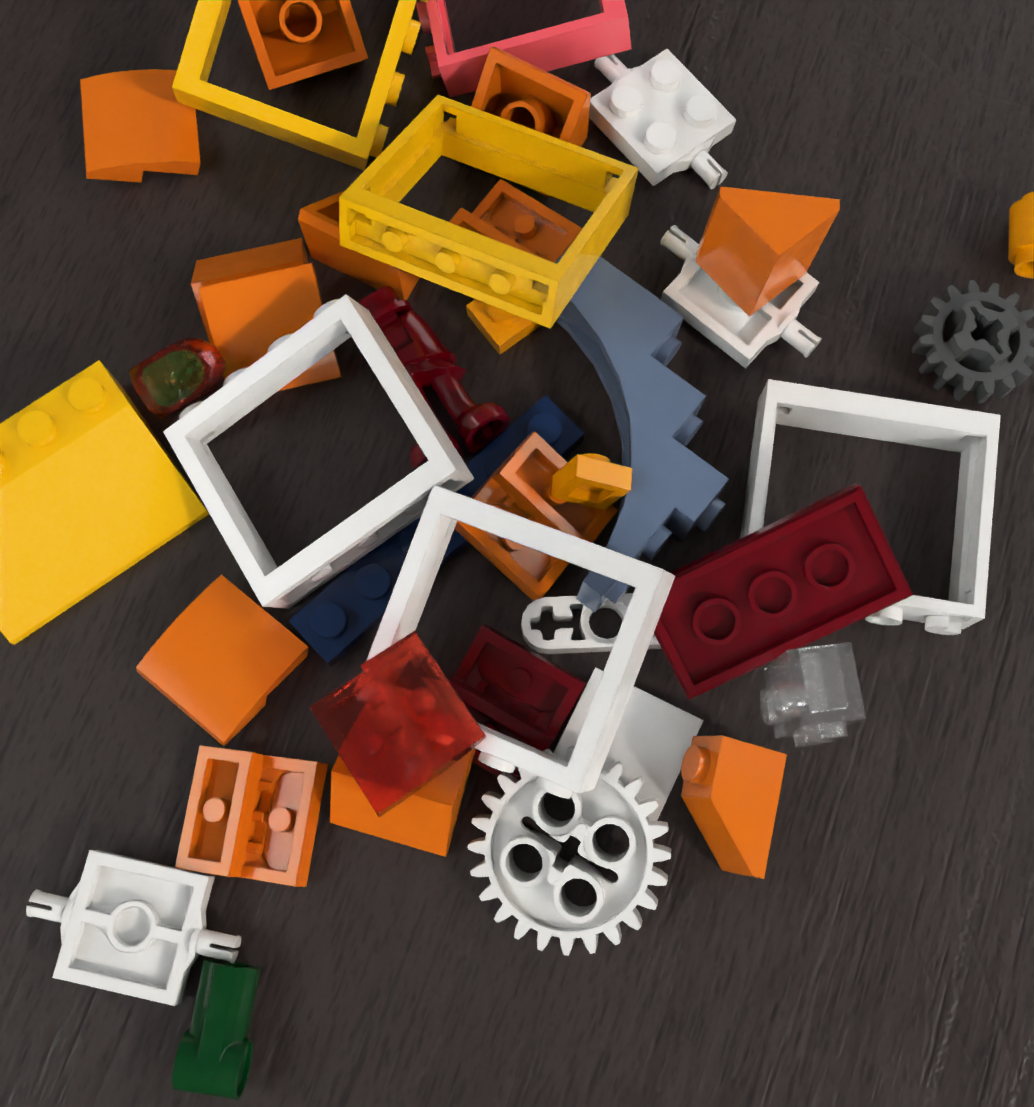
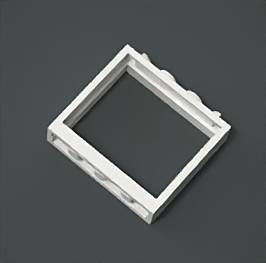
M347 294L340 299L331 300L323 304L316 310L311 321L295 333L284 335L275 340L269 346L266 355L250 367L239 369L230 374L224 380L222 388L206 400L186 407L179 415V420L163 431L262 607L291 608L421 517L433 484L456 492L474 479L369 310ZM352 336L428 461L277 567L207 443Z
M768 379L757 402L740 539L763 528L776 424L961 453L948 601L912 595L865 617V620L880 625H900L902 620L925 623V630L931 633L942 635L961 634V629H965L985 619L1001 415Z
M433 484L354 694L373 702L371 712L383 719L405 724L407 718L427 726L424 736L428 739L452 748H459L460 742L481 751L478 760L482 763L508 773H513L515 767L521 768L537 776L535 785L538 788L555 796L570 799L572 792L579 794L595 789L675 575L659 567ZM457 521L635 588L569 763L395 687L396 680Z

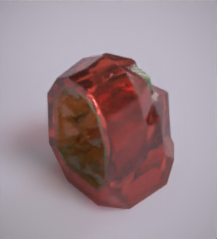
M183 338L129 369L133 387L147 409L160 419H163L214 390L223 379L226 362L218 349L210 342L199 338Z

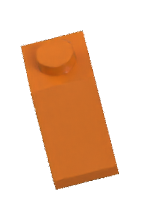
M723 735L693 736L691 746L685 752L681 764V775L684 780L681 797L722 871L764 879L787 754Z

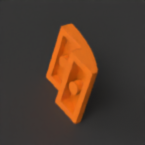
M129 70L80 79L86 179L142 183L143 171L198 175L201 162L196 109L178 103L172 85L177 70Z
M502 179L496 183L472 213L461 207L449 221L554 263L569 248L583 229Z
M312 263L198 287L224 379L239 369L250 367L268 353L269 346L275 340L284 335L295 333L311 321L316 310L323 305L315 268ZM335 349L279 391L341 378Z
M535 431L507 457L471 497L477 501L591 543L594 542L618 511L613 505L602 510L552 498L553 475L568 462ZM457 521L454 528L532 601L542 598L569 564L566 561Z
M221 574L167 628L136 666L137 673L225 747L266 706L267 696L307 657L309 647Z
M200 745L175 868L226 877H240L295 887H306L328 764Z

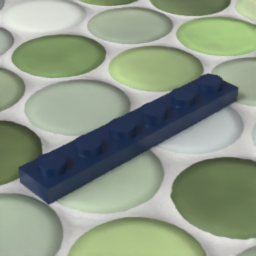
M545 395L466 464L474 479L456 491V493L471 498L507 457L534 431L563 458L583 442L584 433ZM421 517L356 561L289 620L330 667L382 621ZM455 529L439 570L469 544Z

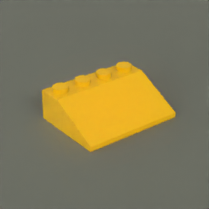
M100 360L0 423V631L9 643L14 645L209 515L199 497L128 394Z

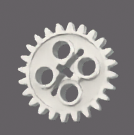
M575 746L567 748L564 761L569 763ZM550 748L543 750V752L554 756ZM621 760L614 764L608 772L601 770L594 790L579 794L572 792L571 798L575 804V813L573 818L566 821H558L547 814L544 808L546 791L535 785L536 775L521 768H518L521 780L507 772H503L497 777L501 788L505 792L504 795L488 791L482 796V801L493 813L492 815L477 814L472 818L471 823L478 829L486 832L485 837L474 839L468 844V850L485 855V860L477 864L470 873L471 876L489 877L491 883L481 893L479 898L481 901L497 897L503 904L497 911L494 920L498 923L511 915L516 917L518 923L515 928L514 938L517 940L532 928L538 931L537 949L540 951L544 950L551 936L560 938L563 955L569 956L575 938H582L589 953L593 954L596 952L598 934L604 932L615 946L620 943L622 934L619 923L621 921L637 931L641 928L643 920L636 908L637 904L655 910L658 906V898L647 886H666L668 881V875L661 869L653 866V862L671 859V848L654 843L655 838L668 832V822L649 821L648 816L659 806L658 798H649L639 801L636 795L644 782L641 776L633 779L626 785L619 780L624 767V762ZM523 817H530L535 820L536 824L550 834L549 836L551 837L549 838L540 832L525 827L522 823ZM605 824L620 826L628 835L629 847L619 854H610L603 851L596 841V830ZM571 835L581 842L577 852L582 857L574 855L567 862L559 856L562 846L557 841L564 843ZM518 844L534 846L542 857V869L535 873H527L520 870L513 860L514 846ZM588 861L613 870L617 873L618 879L614 882L609 881ZM571 879L586 880L594 887L597 900L589 906H577L567 898L564 884Z

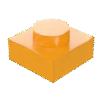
M476 299L466 305L468 317L499 355L541 326Z
M577 454L553 475L551 497L605 510L631 491L632 468L611 463L609 458L600 454Z

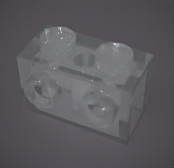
M851 642L790 649L763 669L767 689L760 691L761 712L767 726H774L776 739L794 737L795 747L826 744L832 742V739L847 737L846 726L866 719Z

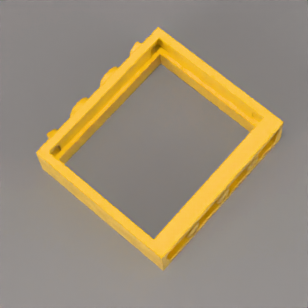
M198 0L172 85L178 103L364 171L369 155L377 158L381 154L389 127L379 124L385 104L396 107L405 78L404 74L395 71L401 52L412 55L421 22L411 19L417 0H399L357 138L208 83V77L232 0ZM420 0L422 2L428 3V0Z
M437 95L339 196L340 246L551 329L629 215L639 168ZM444 111L456 115L457 119L450 117L444 122ZM442 155L594 213L556 264L399 202ZM613 174H616V175H618V176H620V177L617 179V178L612 177V176H613Z

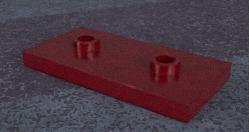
M856 482L670 572L675 575V579L654 634L687 699L690 700L902 601L913 594L861 485Z

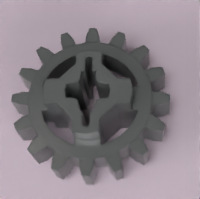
M969 280L961 292L953 285L948 286L939 299L932 298L922 312L924 315L914 326L913 332L921 337L913 345L912 353L926 355L927 357L918 370L921 374L934 371L939 376L933 387L937 391L944 388L947 384L954 386V400L960 401L969 391H973L978 404L984 403L993 393L1000 399L1006 397L1016 385L1020 386L1033 373L1030 367L1034 364V347H1032L1034 345V328H1028L1026 324L1034 316L1033 309L1019 312L1014 306L1017 304L1020 295L1015 292L1005 300L999 297V284L994 282L985 293L980 292L975 280ZM944 322H946L947 326L943 330ZM943 333L947 338V342L945 343L943 341Z

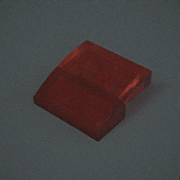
M415 631L360 665L363 670L361 674L309 706L378 817H381L427 785L486 738V735Z

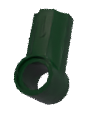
M204 960L191 1027L185 1031L174 1061L172 1072L173 1090L235 1100L241 1098L252 1061L253 1041L248 1038L261 967L236 961L232 964L224 960Z

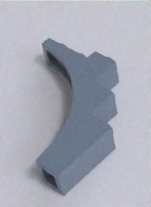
M565 252L556 260V264L560 261ZM600 256L556 322L571 335L593 364L612 403L621 438L622 466L632 468L631 491L620 498L616 525L605 548L637 560L642 555L652 560L672 534L681 541H684L695 526L704 532L709 528L726 505L718 497L729 479L686 447L703 424V421L697 417V414L706 395L666 367L682 344L676 337L684 316ZM589 571L582 582L576 599L596 613L607 598L616 604L630 586Z

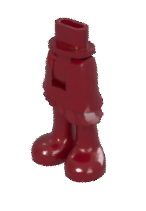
M391 286L382 287L358 302L368 309L462 459L464 458L462 449L443 425L424 390L434 389L454 421L465 446L471 453L482 451L505 431L510 422V418L505 410L494 402L475 404L459 382L463 379L466 369L455 364L456 355L442 344L431 327L413 310L408 301L398 298ZM416 442L410 451L409 458L414 470L428 461Z

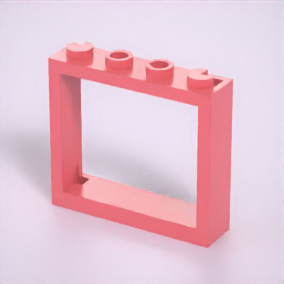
M428 0V3L416 2L424 35L432 33L434 44L425 47L433 79L442 77L449 98L477 90L490 47L495 46L546 72L632 49L629 19L624 0H598L600 14L457 53L455 51L445 0Z

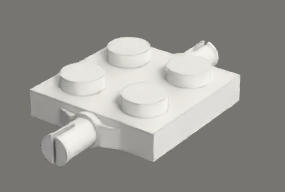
M668 49L643 65L628 69L614 54L595 60L594 66L612 84L590 98L589 118L635 167L639 168V172L653 186L672 173L684 171L688 168H692L709 185L710 189H714L716 185L718 186L724 181L728 172L708 152L713 145L732 133L736 119Z
M676 225L671 226L670 231L667 230L660 244L682 259L684 265L681 273L663 291L661 300L683 315V319L745 369L767 345L776 342L779 338H783L802 353L805 358L820 343L822 338L816 336L796 320L800 308L815 292L819 281L807 272L749 317L696 263V252L699 246L697 242L677 228Z
M89 850L81 880L69 898L36 889L31 894L29 902L51 906L52 908L41 905H28L26 908L28 917H37L61 923L62 946L52 978L172 1006L182 1003L190 969L199 955L228 961L233 964L239 951L216 946V944L230 948H237L241 945V936L239 935L234 936L206 929V908L215 876L177 869L101 850Z

